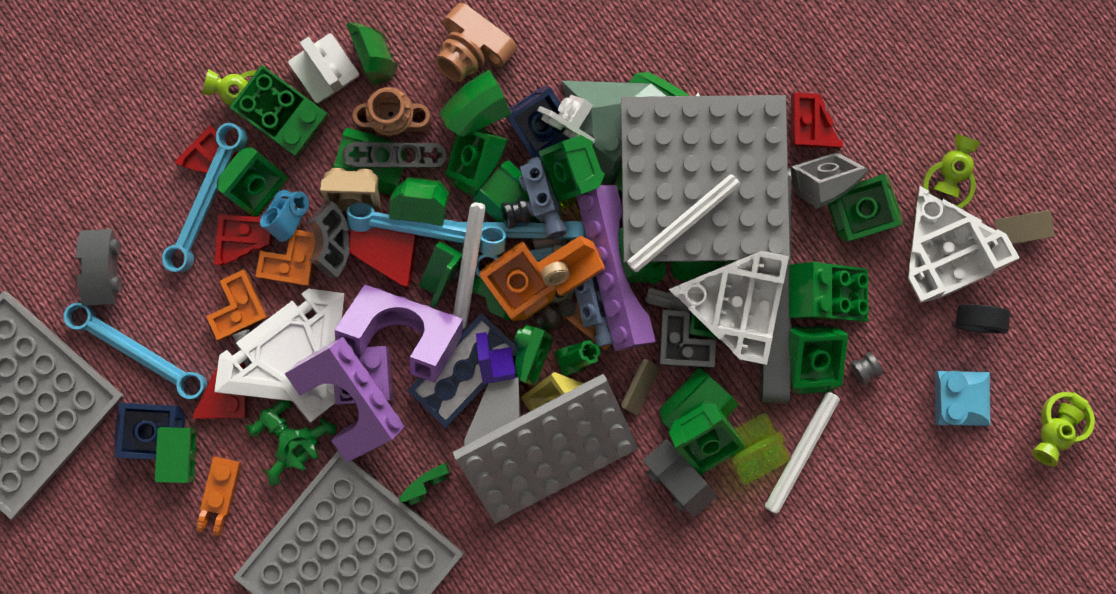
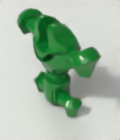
M280 400L272 408L269 407L262 410L259 419L252 426L247 424L246 428L249 436L258 438L259 433L267 427L270 435L279 438L278 450L275 455L276 463L270 471L267 469L262 470L268 478L269 486H276L281 483V479L278 477L285 467L288 469L298 468L302 471L307 469L304 465L306 461L311 457L315 460L319 458L317 439L326 433L334 435L337 425L328 422L322 416L320 418L322 424L312 430L309 427L305 429H289L287 420L279 417L287 408L291 409L290 401Z

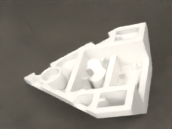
M921 186L918 191L908 280L920 303L940 299L989 277L1019 259L1007 234L998 229L994 230L981 223L982 220L950 202L936 198Z
M760 251L669 290L719 340L721 339L739 359L767 365L789 256Z

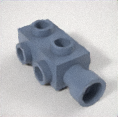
M541 157L530 159L526 165L520 167L522 176L519 177L520 184L524 192H528L530 199L527 201L528 210L532 217L535 216L541 222H545L544 231L547 239L564 236L567 234L565 222L560 218L562 215L560 204L555 198Z
M595 275L576 287L575 293L583 328L594 326L596 336H594L595 343L602 347L611 345L613 342Z

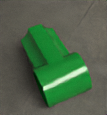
M590 340L554 351L563 376L585 370L586 366L596 363L598 356L601 354L599 346Z

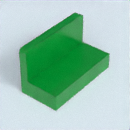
M440 241L435 246L419 284L420 287L434 294L430 304L433 308L445 296L462 258L461 252Z
M158 428L155 465L156 482H194L197 428Z

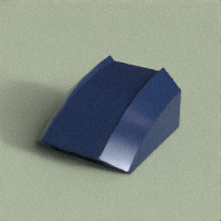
M547 85L535 90L515 105L509 107L511 115L505 117L532 159L540 157L538 151L570 139L563 134L564 128L559 130L541 120L543 114L537 111L541 106L553 111L557 115L560 113L558 108L561 103L552 88Z
M118 403L113 457L156 459L158 428H184L185 416L180 407Z

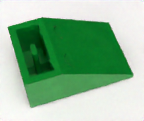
M263 65L260 66L230 105L233 111L296 159L300 158L329 119L328 114Z
M819 262L790 264L789 318L868 322V269Z

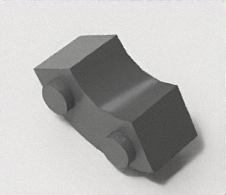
M331 201L324 203L307 222L313 230L315 237V248L309 261L328 278H337L345 267L349 256V228L341 210Z
M113 229L85 230L79 233L76 258L80 261L81 273L76 276L82 306L115 304L118 293L122 291V281L118 277L117 257L121 253L120 241L115 239Z
M667 439L643 460L649 467L646 473L656 484L661 481L675 497L672 502L682 513L687 510L694 518L717 497V494Z

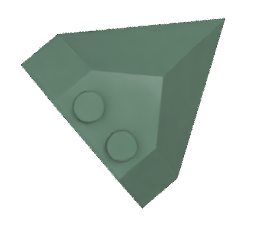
M562 81L567 98L570 95H574L593 104L579 129L596 139L592 146L601 171L605 173L602 181L610 185L622 169V162L620 161L622 159L621 97L667 95L653 84Z

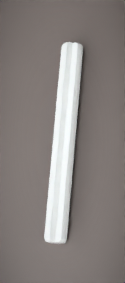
M732 174L726 177L628 260L629 267L634 272H638L740 186L736 177Z
M477 202L472 203L469 209L453 313L456 317L463 319V329L466 328L486 208L484 204Z
M827 392L765 504V508L776 514L779 513L840 401L837 395Z

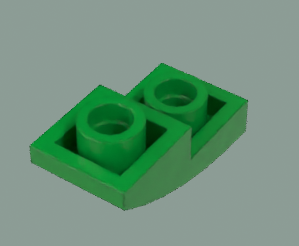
M448 463L441 464L427 471L411 483L399 497L401 503L408 500L409 505L425 500L423 494L429 492L426 482L430 481L431 485L445 481V474L451 472Z

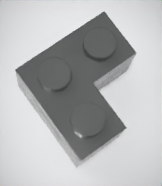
M662 310L660 312L658 366L706 369L715 367L716 340L689 339L690 311Z

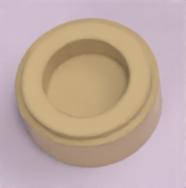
M554 262L542 269L541 276L546 285L556 286L564 283L569 278L570 272L566 263Z

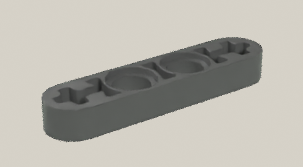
M355 142L344 147L342 159L346 165L354 168H435L445 162L446 151L441 145L436 143ZM366 147H370L368 157L358 158L356 162L348 155L354 148H356L358 153L368 152ZM378 148H384L388 152V159L384 163L378 162L375 158V151ZM404 148H409L414 153V159L411 163H406L401 158V152ZM432 149H434V153L439 154V158L435 159L434 163L432 158H422V164L419 163L421 154L430 153Z

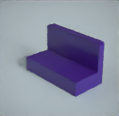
M487 332L477 333L478 362L483 384L515 379L512 348L490 350Z

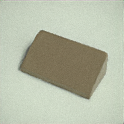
M647 359L641 360L620 404V408L634 415L640 413L659 373L660 368Z

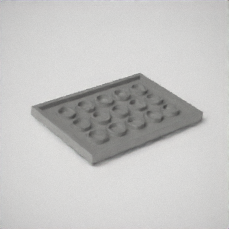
M604 374L463 446L454 451L453 455L496 524L541 499L556 493L562 488L581 480L583 477L604 468L623 456H627L637 450L638 447Z

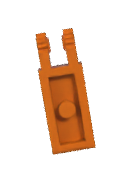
M213 456L200 507L202 511L198 518L197 531L204 532L208 524L210 512L218 514L213 526V535L220 536L222 534L226 516L230 512L241 462Z

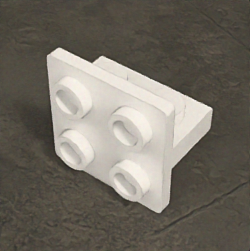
M331 33L316 43H313L307 37L300 42L305 50L288 61L316 104H320L360 76Z
M570 95L569 98L566 97L558 108L560 112L558 115L540 106L537 111L543 114L541 120L559 130L564 128L563 134L570 139L582 135L593 142L596 141V139L579 129L593 107V104L574 95Z

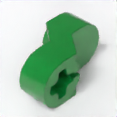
M476 276L472 292L486 298L489 312L511 321V318L484 281Z

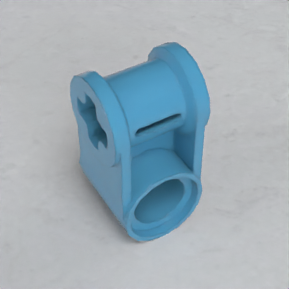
M278 191L267 211L262 215L260 225L278 241L284 242L292 237L297 225L308 210L309 199L307 195L303 192Z

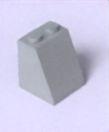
M519 378L488 383L465 437L464 446L521 417Z

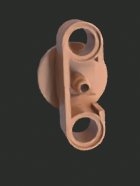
M458 3L443 19V24L450 34L440 46V53L435 58V62L439 70L447 78L454 82H462L465 77L473 76L485 65V59L497 67H503L518 48L511 37L468 5Z
M385 87L375 91L367 103L358 105L353 112V119L362 131L378 132L386 136H394L402 132H425L432 124V117L426 106L412 104L402 91L393 87ZM364 113L367 116V123L360 122V117ZM417 113H424L426 118L421 123H414L412 121L413 116Z

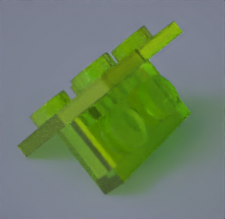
M762 413L735 428V431L747 448L729 459L743 484L746 485L791 460L783 445V442L786 440L781 431L774 429L766 413Z

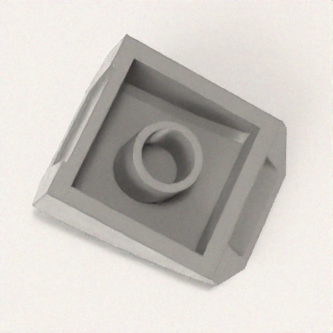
M837 152L791 167L792 185L798 198H802L812 204L815 209L825 206L846 194L869 172L866 167Z

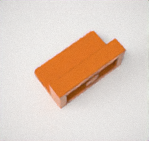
M581 235L537 263L540 273L545 266L551 263L564 262L567 264L570 272L569 278L564 283L555 286L557 293L561 296H564L605 269L594 242Z

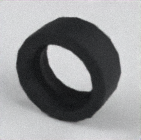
M959 305L957 307L955 327L978 333H1007L1009 331L1010 311L987 305Z

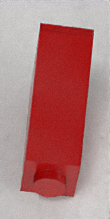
M371 228L364 232L353 230L348 232L349 253L405 289L411 288L418 240L417 235Z

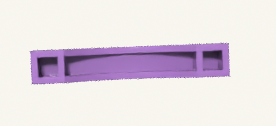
M600 185L599 188L576 197L586 238L594 242L605 267L602 272L596 275L614 351L637 348L656 341L649 314L633 294L622 266L618 241L622 206L617 186Z

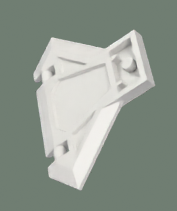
M308 288L301 294L305 302L297 307L291 301L236 342L241 349L233 356L227 350L220 354L215 392L293 401L309 423H311L335 404L334 384L319 385L300 396L284 373L297 362L335 341V328L342 319L344 293ZM313 310L316 315L308 320L305 314ZM248 358L251 364L243 370L239 364Z

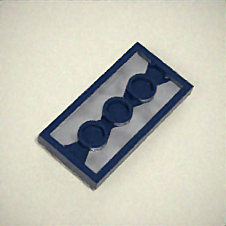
M482 313L462 333V338L436 383L419 378L407 390L445 428L488 385L482 382L476 334L487 332L490 350L511 347L513 358L517 355V346Z

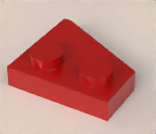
M800 92L791 94V146L842 148L843 141L842 139L838 140L832 127L834 122L830 114L825 110V104L821 95Z
M210 125L174 162L181 167L207 174L219 147L216 141L217 131ZM225 139L226 144H227L228 146H232V145ZM238 151L234 152L231 161L237 155Z
M219 214L214 258L215 266H223L272 246V235L260 225L261 217Z
M239 364L243 370L246 368L245 364ZM217 366L193 414V419L247 418V396L215 392Z

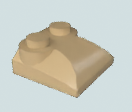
M332 168L324 174V179L321 180L320 191L325 203L333 201L341 211H347L351 204L358 202L371 205L374 208V212H381L382 209L377 188L378 176L373 174V171L369 169L346 171L341 168Z

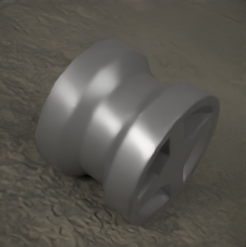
M871 352L864 354L863 359L859 361L854 360L850 362L854 375L863 386L868 384L871 378H878L883 375V370L878 360Z

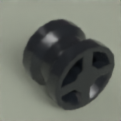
M524 198L517 199L515 203L511 204L509 202L501 203V214L507 229L514 228L516 224L527 225L530 223V214Z

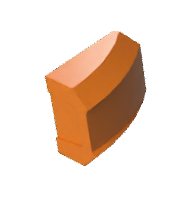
M524 242L515 245L479 272V276L512 321L528 319L552 302L557 291L555 286H549L544 283L537 267L538 261Z

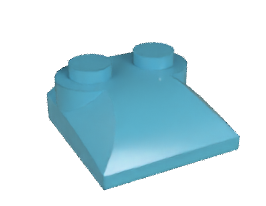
M935 371V425L990 426V372Z

